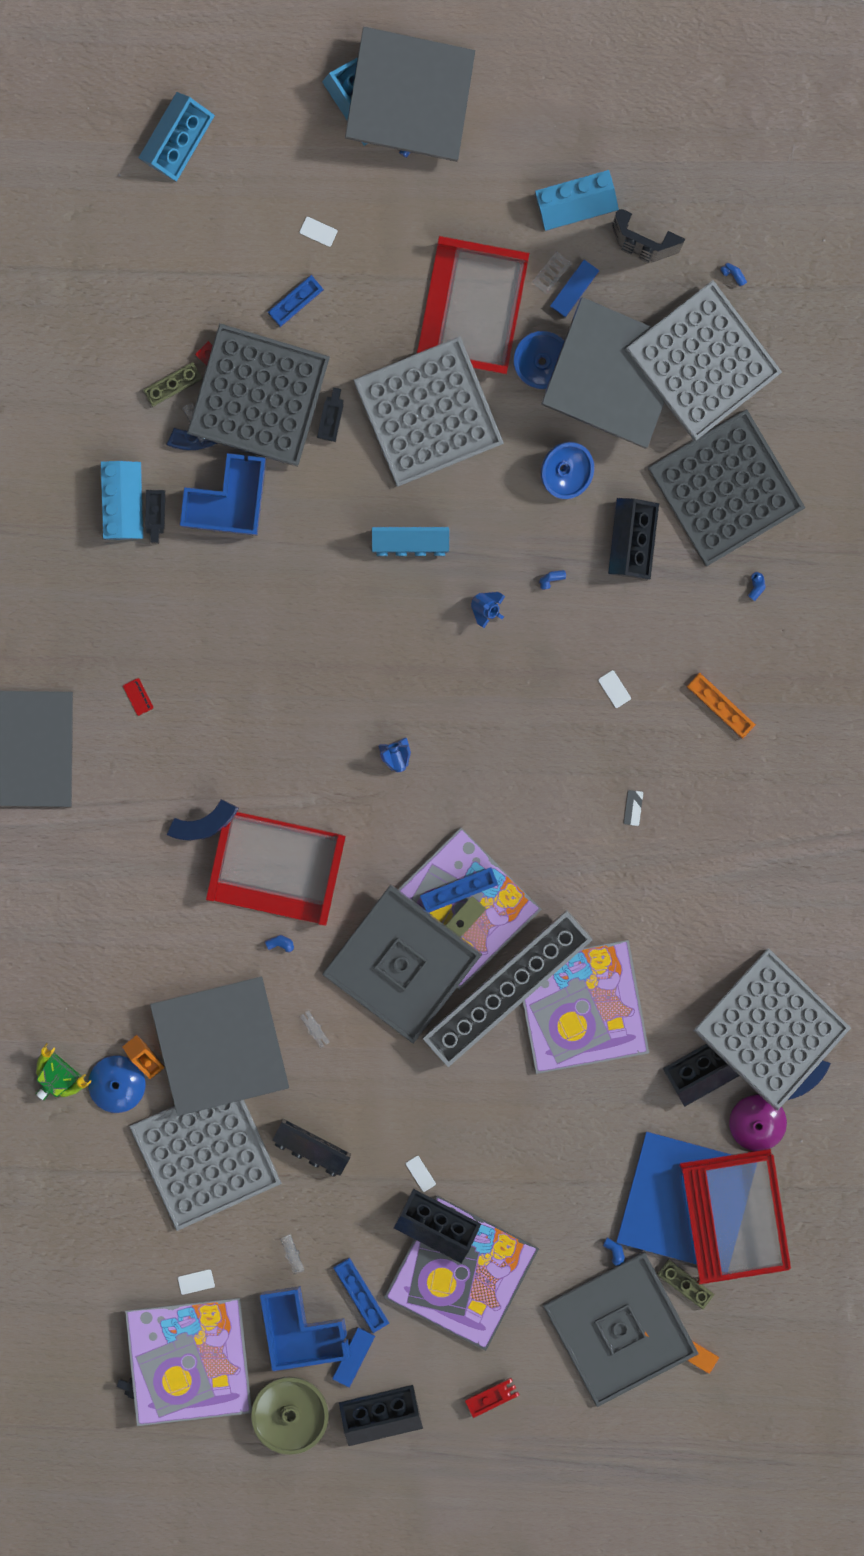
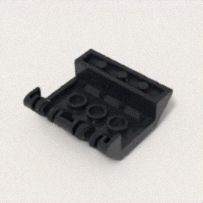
M624 209L617 210L612 229L623 252L630 255L635 253L639 255L640 260L647 263L650 261L656 262L680 252L685 238L667 231L662 244H659L627 229L632 213Z

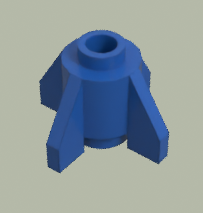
M500 592L479 593L473 597L471 607L478 625L485 628L489 622L487 618L492 619L496 616L500 619L504 618L499 613L500 608L497 604H501L505 598Z
M407 738L389 745L380 744L378 746L381 759L390 770L395 772L406 770L411 754Z

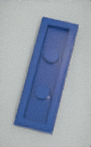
M583 260L550 307L566 318L599 270L586 260Z
M311 275L268 311V314L282 327L323 292L324 289Z
M360 1327L357 1328L349 1344L351 1356L348 1360L340 1362L332 1378L333 1380L350 1388L375 1338L374 1334Z

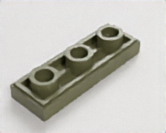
M194 362L143 391L152 407L203 380ZM175 381L176 386L171 388L169 386L170 382Z
M472 896L445 926L462 937L486 908ZM458 920H462L464 922V925L462 927H458L456 925Z
M669 1259L657 1273L659 1277L701 1309H704L715 1295L702 1284L699 1285L696 1279ZM684 1282H689L687 1288L683 1287Z

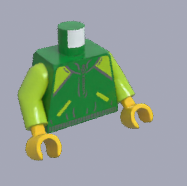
M46 1043L41 1049L36 1066L37 1081L42 1085L36 1092L39 1098L45 1100L50 1093L55 1097L59 1095L61 1097H68L77 1094L91 1083V1080L89 1082L84 1081L86 1074L81 1076L54 1052L55 1048L51 1051L48 1050L46 1047L48 1044Z

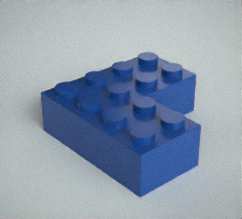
M227 454L223 492L184 487L180 526L258 536L266 458L248 456V461H245L244 455Z
M301 1286L261 1293L260 1299L272 1371L344 1361L350 1358L348 1339H345L347 1336L345 1319L307 1324Z

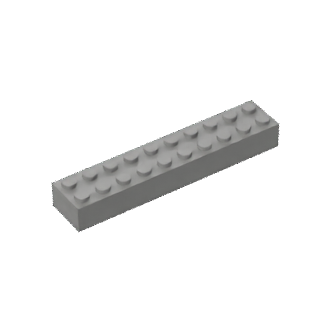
M566 909L423 1036V1040L449 1067L593 940L592 937Z

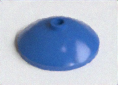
M547 331L534 332L523 338L514 354V367L519 378L530 387L547 389L564 340L558 335ZM544 358L546 363L540 365L539 359Z
M564 442L553 447L545 456L541 466V480L545 489L551 495L560 499H571L582 494L590 485L594 475L592 455L584 446L575 442Z
M120 1055L109 1056L99 1061L93 1067L88 1082L91 1080L88 1090L94 1103L101 1109L111 1113H122L134 1108L142 1099L146 1087L144 1073L130 1058ZM113 1082L119 1083L118 1089L112 1087Z

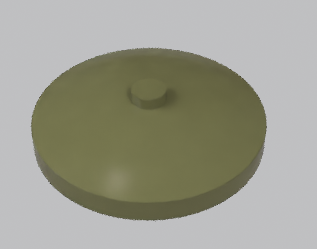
M282 1377L271 1381L258 1393L252 1408V1425L259 1440L269 1449L281 1454H299L315 1446L324 1435L328 1424V1406L321 1391L311 1382L299 1377Z

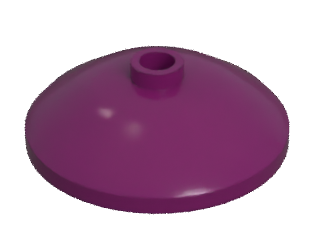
M754 1094L741 1099L734 1106L729 1118V1127L733 1138L739 1145L751 1151L770 1149L781 1141L786 1132L787 1118L782 1107L776 1111L759 1094ZM757 1123L762 1124V1127L760 1129H757L755 1127Z

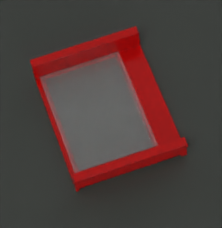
M439 236L417 353L461 336L473 368L507 375L530 253Z
M237 812L230 823L221 829L206 900L326 926L346 836Z
M771 1149L680 1163L685 1184L699 1285L791 1269L776 1166Z

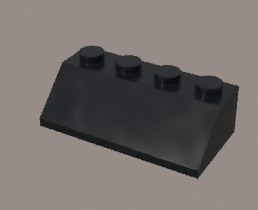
M617 498L608 574L651 580L659 503L634 498Z
M708 1044L701 1046L663 1068L684 1107L740 1076Z
M286 1119L282 1120L272 1140L275 1142L274 1145L282 1150H285V1148L291 1150L293 1156L302 1159V1157L308 1159V1163L314 1167L319 1168V1166L326 1168L325 1172L334 1177L336 1175L341 1176L351 1158V1153Z
M413 1188L393 1228L462 1264L474 1242L481 1223Z
M413 1385L339 1402L344 1434L348 1446L423 1429Z

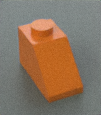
M138 1035L122 1046L130 1060L149 1079L165 1068Z

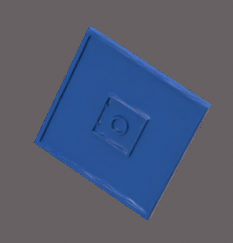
M646 1131L616 1243L697 1264L680 1163L733 1154ZM757 1162L706 1170L721 1271L728 1272Z

